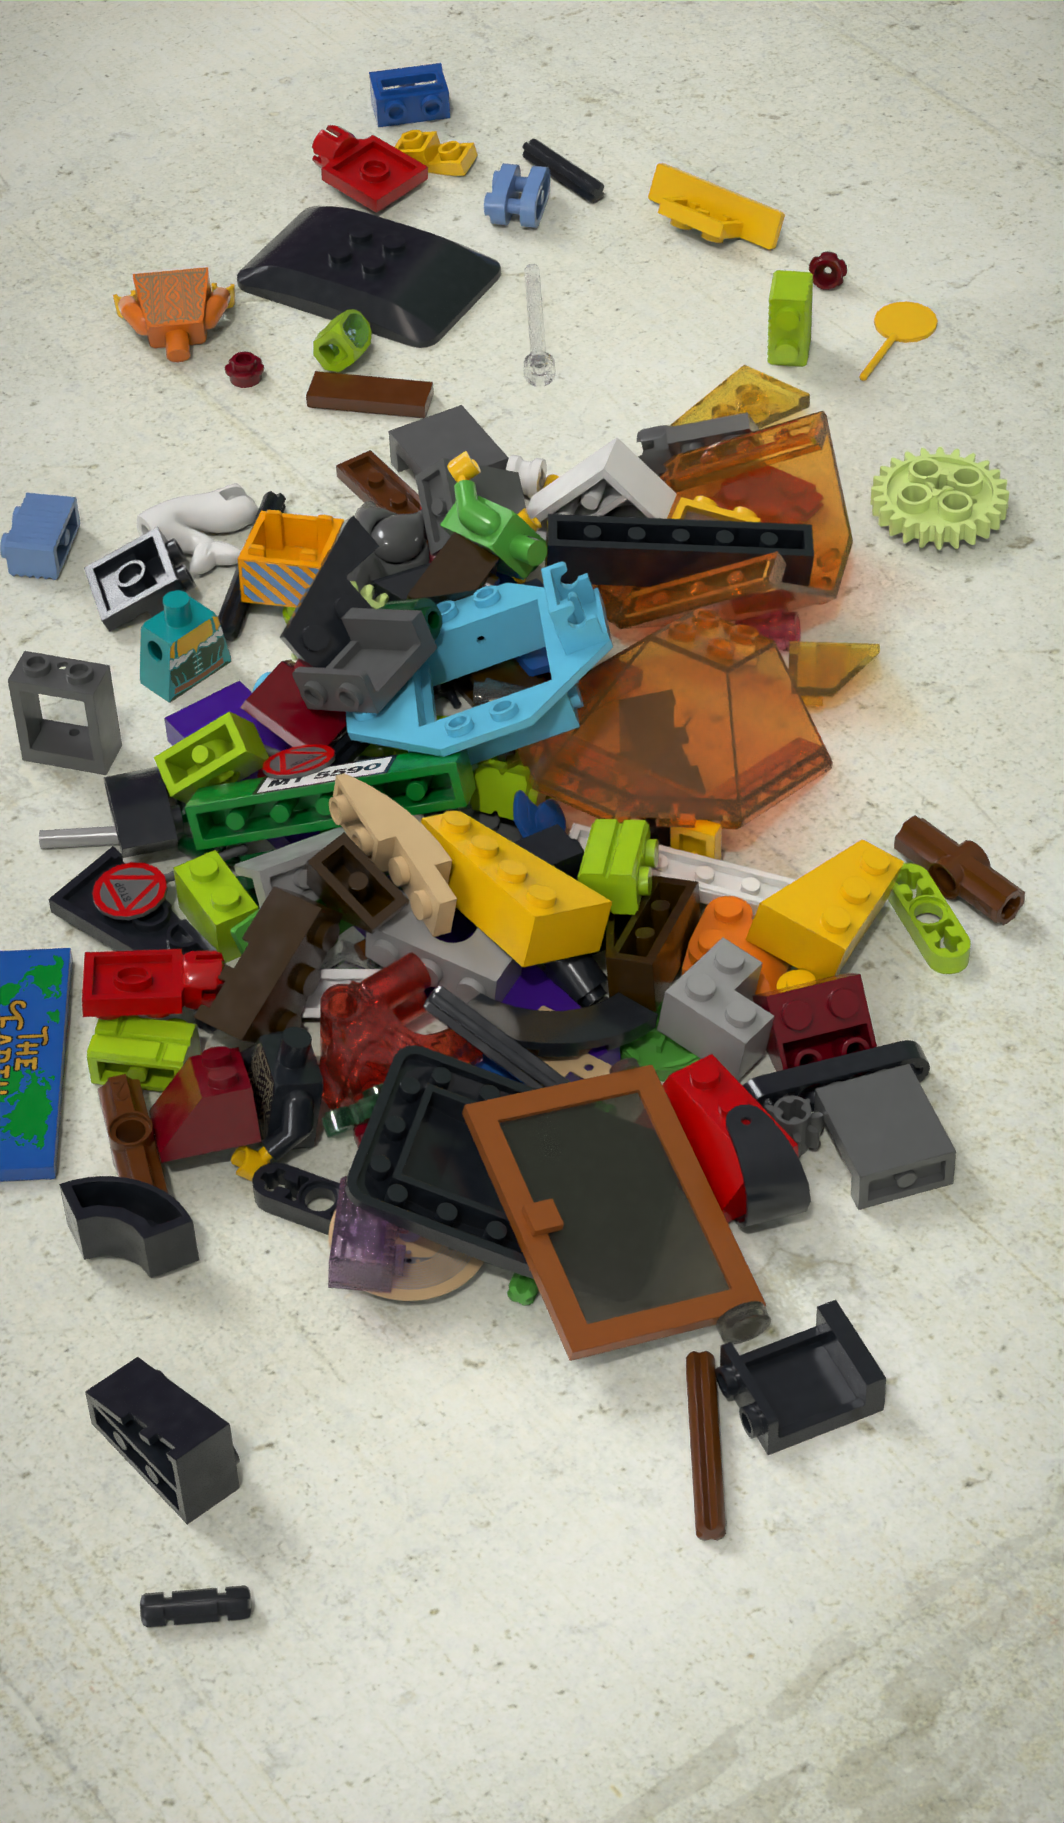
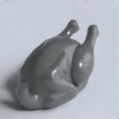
M366 501L357 509L354 517L379 545L371 555L347 575L349 581H356L359 593L365 585L370 584L373 586L372 580L430 563L429 547L426 542L428 539L422 509L413 514H397L376 507V503L372 501Z

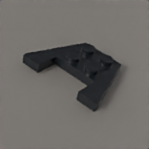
M354 515L343 523L333 546L325 555L319 571L310 587L306 589L280 636V639L297 658L306 661L315 668H326L351 641L341 618L351 608L373 609L347 579V575L379 547L377 542Z

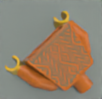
M208 267L133 274L135 290H131L130 295L119 297L117 294L113 295L117 315L124 318L137 334L147 336L150 347H166L168 360L184 362L190 358V345L206 342L207 330L215 328L225 310L235 305V284H230L227 288L217 287V283L210 285Z

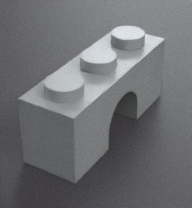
M399 889V890L407 897V895L405 894V892H404L403 890ZM410 900L404 909L373 934L366 931L365 957L374 960L380 966L392 968L413 977L426 986L435 988L444 986L465 1003H468L480 993L502 1002L521 975L522 966L479 928L476 929L470 938L457 943H448L433 937L423 920H418L413 914Z

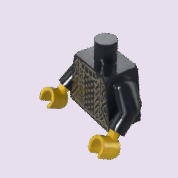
M289 1027L284 1031H275L268 1035H263L258 1038L256 1044L240 1052L253 1090L263 1147L256 1151L247 1146H240L234 1151L231 1163L240 1167L237 1169L236 1175L252 1181L254 1173L261 1166L270 1163L272 1158L279 1160L291 1149L313 1148L324 1084L311 1045L312 1037L303 1028Z

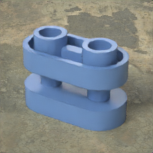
M503 163L500 171L495 170L492 180V193L487 192L484 200L485 216H490L491 223L508 225L512 214L520 215L522 227L538 228L549 198V167L532 166L528 177H521L520 166L517 164ZM522 192L521 199H518L519 193Z

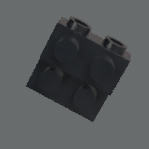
M159 527L84 567L101 621L109 632L125 623L131 622L146 611H148L151 617L163 611V597L168 592L180 590L186 592L191 597L189 590L196 587L187 567L184 564L179 565L186 561L185 554L175 538L168 541Z

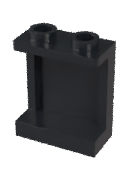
M836 1299L817 1306L816 1326L742 1355H739L732 1342L720 1346V1367L715 1369L719 1388L726 1398H734L740 1408V1420L745 1432L751 1439L758 1438L767 1455L779 1452L884 1410L886 1377Z

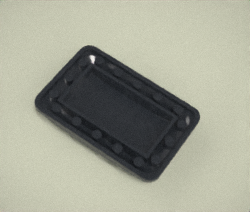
M321 205L306 208L239 271L237 274V284L240 290L329 320H333L346 310L355 309L361 312L369 322L372 334L411 347L426 348L439 342L499 280L501 266L497 260L433 233L355 209Z
M413 1045L398 1050L392 1060L345 1183L347 1197L357 1207L398 1227L468 1256L534 1279L462 1113L466 1104L536 1089L426 1047ZM581 1105L499 1123L533 1201L538 1202L553 1198L563 1220V1229L548 1233L573 1292L616 1304H628L638 1299L646 1285L678 1181V1177L658 1135Z

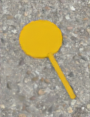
M907 301L894 302L883 306L877 311L874 318L875 328L887 339L860 374V380L865 381L895 341L904 343L918 342L932 335L938 324L936 314L929 307Z

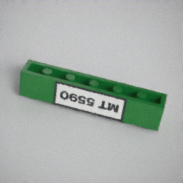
M465 749L445 757L419 752L396 754L330 765L320 772L300 778L274 779L264 776L198 788L185 806L196 850L342 827L337 825L331 817L329 799L333 797L336 775L344 773L387 795L411 815L467 807L476 789L468 751Z

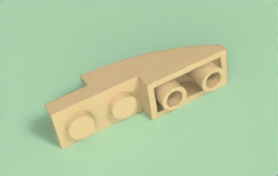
M345 773L336 775L333 797L329 799V810L333 821L343 827L348 837L382 872L389 870L393 883L398 887L401 886L410 900L413 914L418 920H423L433 937L450 933L457 902L456 896L448 886L452 865L450 856L422 823L387 795Z

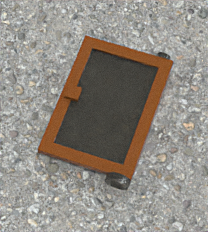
M626 1058L615 1063L609 1070L610 1074L466 1104L464 1106L463 1117L569 1361L716 1325L719 1335L725 1344L728 1342H732L733 1345L740 1344L757 1337L769 1327L771 1318L766 1310L763 1296L653 1065L640 1067L635 1058Z

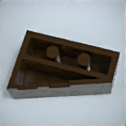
M652 875L650 896L641 897L639 909L635 915L613 914L610 910L606 925V967L609 998L619 992L649 1010L657 1011L664 998L665 991L672 984L684 962L689 940L701 918L698 881Z
M274 886L242 937L245 942L249 943L234 968L228 965L224 966L218 976V979L224 982V985L210 1008L201 1004L194 1018L241 1041L257 1043L258 1038L263 1035H268L275 1031H284L289 1027H300V1015L308 997L316 990L321 977L320 968L325 956L335 945L339 937V923L343 914L299 893Z

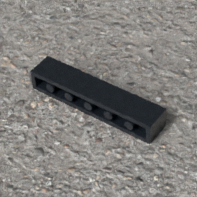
M548 514L545 567L561 561L565 562L567 572L560 579L564 584H572L577 580L578 576L587 573L592 585L808 593L814 561L811 524Z

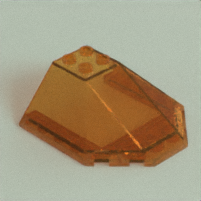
M819 411L674 455L663 464L667 471L660 476L677 494L667 519L672 518L681 497L694 500L696 496H704L713 500L718 507L733 511L738 506L748 508L758 518H761V523L811 524L814 561L809 587L781 582L786 563L778 551L652 587L592 585L593 589H599L604 602L607 620L619 629L756 620L778 614L785 615L796 609L815 604L822 605L836 599L853 544V537L825 412Z
M696 609L590 669L579 680V684H577L584 704L583 707L577 709L580 727L517 749L523 766H528L530 769L529 781L532 789L598 819H617L619 823H623L624 820H631L632 817L638 819L656 818L658 827L695 828L696 820L720 821L722 829L737 830L832 769L833 761L775 641L760 635L758 630L751 626L736 625L721 619L717 612L709 609Z

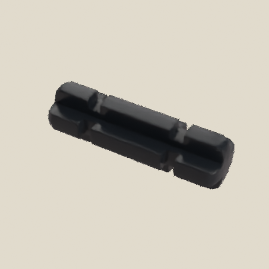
M245 1585L226 1587L225 1593H218V1587L172 1591V1597H164V1592L145 1593L141 1596L140 1617L143 1626L146 1627L166 1626V1620L174 1619V1625L220 1621V1615H227L228 1621L247 1619L251 1616L252 1611L251 1593L249 1587Z

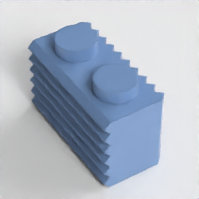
M26 493L21 506H16L13 511L11 530H9V533H4L1 538L0 553L2 558H6L9 574L13 577L16 574L20 577L26 575L29 578L35 576L37 579L41 576L44 579L50 577L56 580L80 526L76 497Z

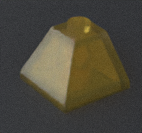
M789 641L788 697L796 698V706L823 707V699H833L878 658L880 644Z

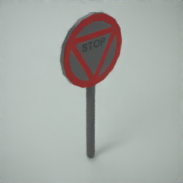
M263 744L270 757L263 763L262 769L267 777L274 779L305 777L329 767L335 761L336 754L333 748L322 744H307L283 751Z
M241 844L218 854L223 861L246 853L248 846ZM130 862L117 865L104 872L95 882L92 892L95 907L103 915L113 919L132 920L144 917L156 910L165 900L168 891L167 883L175 881L174 871L163 874L157 867L147 863Z

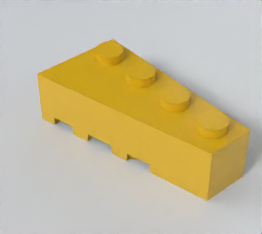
M446 811L440 815L423 817L421 819V823L438 840L452 859L448 886L457 898L456 908L522 967L600 951L613 901L461 811Z

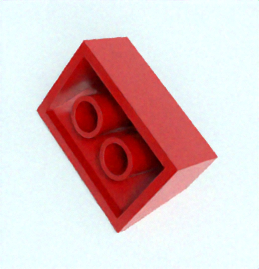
M710 1054L670 1074L662 1086L725 1219L729 1223L735 1218L746 1214V1194L738 1157L726 1129V1116L728 1112L739 1105L756 1106L774 1121L789 1140L797 1156L798 1144L713 1054ZM644 1109L634 1123V1126L656 1133L648 1113ZM749 1120L742 1121V1123L745 1125L751 1123ZM678 1179L676 1189L688 1201L687 1196Z

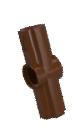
M916 815L905 821L901 830L895 836L894 849L913 863L925 868L944 898L953 900L960 896L992 921L1001 923L1003 926L1015 918L1018 910L1024 904L1025 891L991 868L987 854L977 843L965 840L958 844L927 820Z
M126 1074L109 1077L107 1082L98 1088V1097L109 1138L113 1166L116 1169L117 1176L139 1180L168 1193L156 1147L153 1123L148 1115L140 1080L129 1078Z

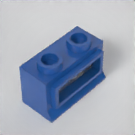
M441 63L369 72L371 104L378 127L450 118L449 90Z

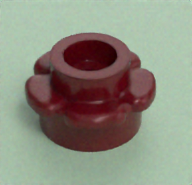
M830 251L822 252L819 257H813L809 264V271L813 274L814 285L824 290L840 286L844 281L843 276L847 274L845 261L839 259L836 253ZM825 268H831L832 272L826 273Z
M246 351L236 353L229 359V364L225 365V373L230 377V382L240 388H249L257 385L261 381L262 373L264 372L261 358Z

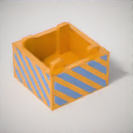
M279 510L261 511L238 557L241 601L296 608L306 589L310 587L319 571L325 555L338 537L344 519L333 518L330 515L307 516L287 514Z

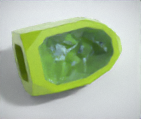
M355 309L346 310L318 333L313 341V356L325 370L341 372L353 364L371 344L372 331L369 322L361 312Z

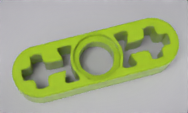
M904 863L888 901L931 969L942 974H956L963 971L968 966L971 941L968 934L928 871L920 865ZM911 889H916L915 898H913V892ZM922 913H932L937 915L940 920L935 923H923L916 916ZM943 937V944L946 948H940L941 939Z

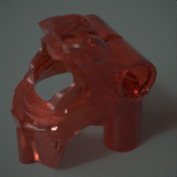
M409 952L359 983L352 981L350 984H336L323 992L320 999L319 1068L324 1084L322 1100L331 1111L341 1109V1104L350 1109L353 1104H357L366 1096H379L394 1056L398 1050L406 1046L417 1045L426 1047L474 1066L483 1061L482 1053L449 1028L437 1033L423 1035L413 1032L406 1027L407 1024L427 1013L423 1007L427 999L423 990L431 986V978L427 968L413 952Z

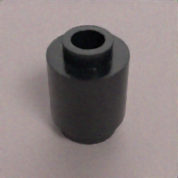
M590 953L543 963L546 967L543 971L545 975L566 992L581 1008L592 1006L607 995L603 988L608 983L607 976Z

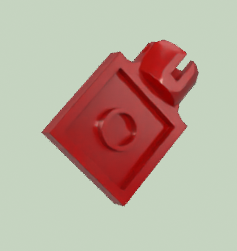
M328 125L326 130L338 137L322 129L312 144L313 152L316 154L312 160L321 168L322 181L376 213L428 179V167L375 135H371L366 139H356L352 133L344 128Z
M182 949L85 952L82 988L83 1017L113 1020L121 1016L146 1015L151 1018H164L171 1014H182L184 1006L192 1010H198L200 1005L203 1004L210 1008L224 985V982L218 979L225 966L224 957L218 951H191L183 955Z

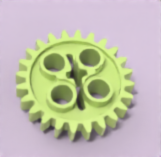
M938 447L936 454H929L925 448H921L920 456L915 457L907 451L904 454V461L891 458L890 467L881 466L880 476L873 477L870 501L872 515L879 517L878 525L880 527L889 526L890 536L902 532L904 543L916 538L919 539V547L923 548L930 541L935 543L937 550H941L944 542H950L955 549H958L959 541L963 539L969 544L974 545L976 535L986 539L989 538L990 529L999 530L1000 520L1006 519L1009 501V491L1006 490L1007 480L1000 479L999 469L989 470L990 461L985 460L975 463L976 454L974 453L962 458L960 457L959 449H955L951 455H947L942 447Z

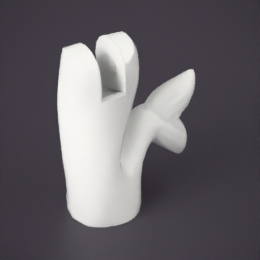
M234 483L208 493L181 496L150 507L137 516V529L139 536H142L159 527L168 541L175 538L184 554L193 555L189 568L190 573L201 574L208 572L215 565H234L238 563V557L242 550L223 541H214V539L200 531L226 533L242 529L254 522L258 507L254 500L246 495L245 490L238 483Z

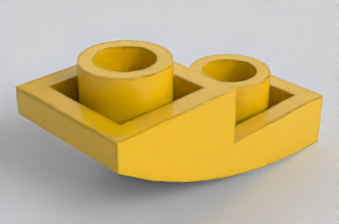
M407 131L402 134L394 146L426 165L428 173L465 176L478 156L474 143L449 141L440 144L437 131Z

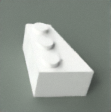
M616 437L534 494L527 507V513L531 519L536 517L540 521L542 527L536 533L546 541L548 514L667 519L677 494Z

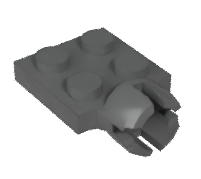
M748 412L673 427L660 425L645 428L637 433L636 443L641 442L643 448L642 455L638 457L659 477L678 472L680 464L693 470H706L713 468L715 462L731 460L735 463H744L754 460L758 454L767 453L765 436Z

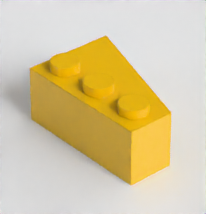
M861 839L760 902L745 940L798 969L810 971L816 979L838 975L888 900L904 861Z

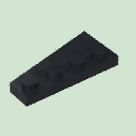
M114 846L48 899L51 913L115 951L182 949L183 955L191 951H217L186 919L181 920L172 911V904L166 898L153 912L132 920L110 918L103 915L95 907L92 895L95 882L104 872L117 865L125 864L122 854Z

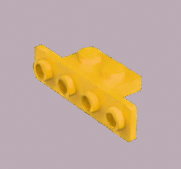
M659 163L656 166L648 198L660 204L658 213L671 218V225L685 230L697 229L702 232V238L711 242L723 243L724 239L740 237L766 249L776 248L785 218L784 212L665 163Z

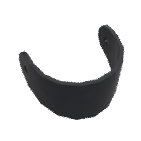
M739 1105L732 1108L726 1116V1129L738 1157L746 1194V1214L735 1218L734 1222L740 1228L807 1212L811 1202L809 1183L802 1164L789 1140L774 1121L758 1107ZM749 1120L751 1123L745 1125L742 1123V1121Z

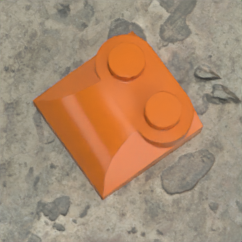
M722 896L712 900L706 906L689 940L682 966V975L723 937L762 962L755 995L777 990L779 978L784 973L790 971L792 965L745 940L754 919L751 906L741 898Z

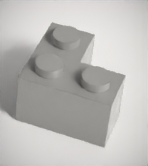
M723 937L665 991L657 1030L700 1059L713 1054L739 1080L765 1054L774 1020V1015L753 1002L752 995H755L762 962Z

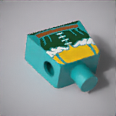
M180 590L165 594L163 597L164 610L144 622L141 627L140 683L169 703L232 662L217 615L192 597H189L186 592Z

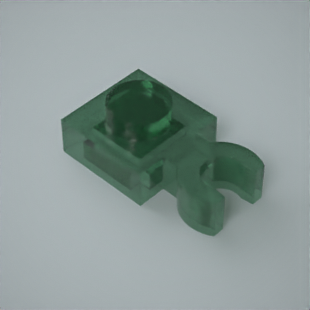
M383 1083L362 1092L363 1099L358 1100L357 1103L324 1113L325 1117L321 1118L327 1138L340 1135L353 1129L356 1125L368 1122Z

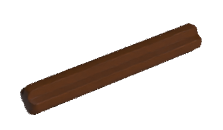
M692 1351L686 1356V1380L696 1535L700 1540L713 1539L718 1541L726 1534L715 1357L709 1351L701 1353Z

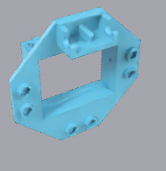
M561 561L541 568L544 587L507 582L499 586L490 585L482 587L473 595L457 601L448 600L438 603L437 607L442 615V627L437 639L434 641L437 649L378 714L346 712L347 733L350 739L408 750L409 753L419 752L441 757L467 749L470 763L473 765L580 727L577 709L583 707L584 704L577 684L613 648L605 606L599 589H593L587 573L578 576L577 580L572 584L562 583L560 579L567 572V565ZM480 636L484 637V639L479 640L477 638ZM546 647L552 680L437 720L433 686Z

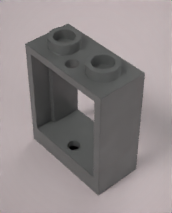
M24 651L8 678L22 760L107 775L122 747L110 665ZM38 694L84 702L88 727L43 719Z

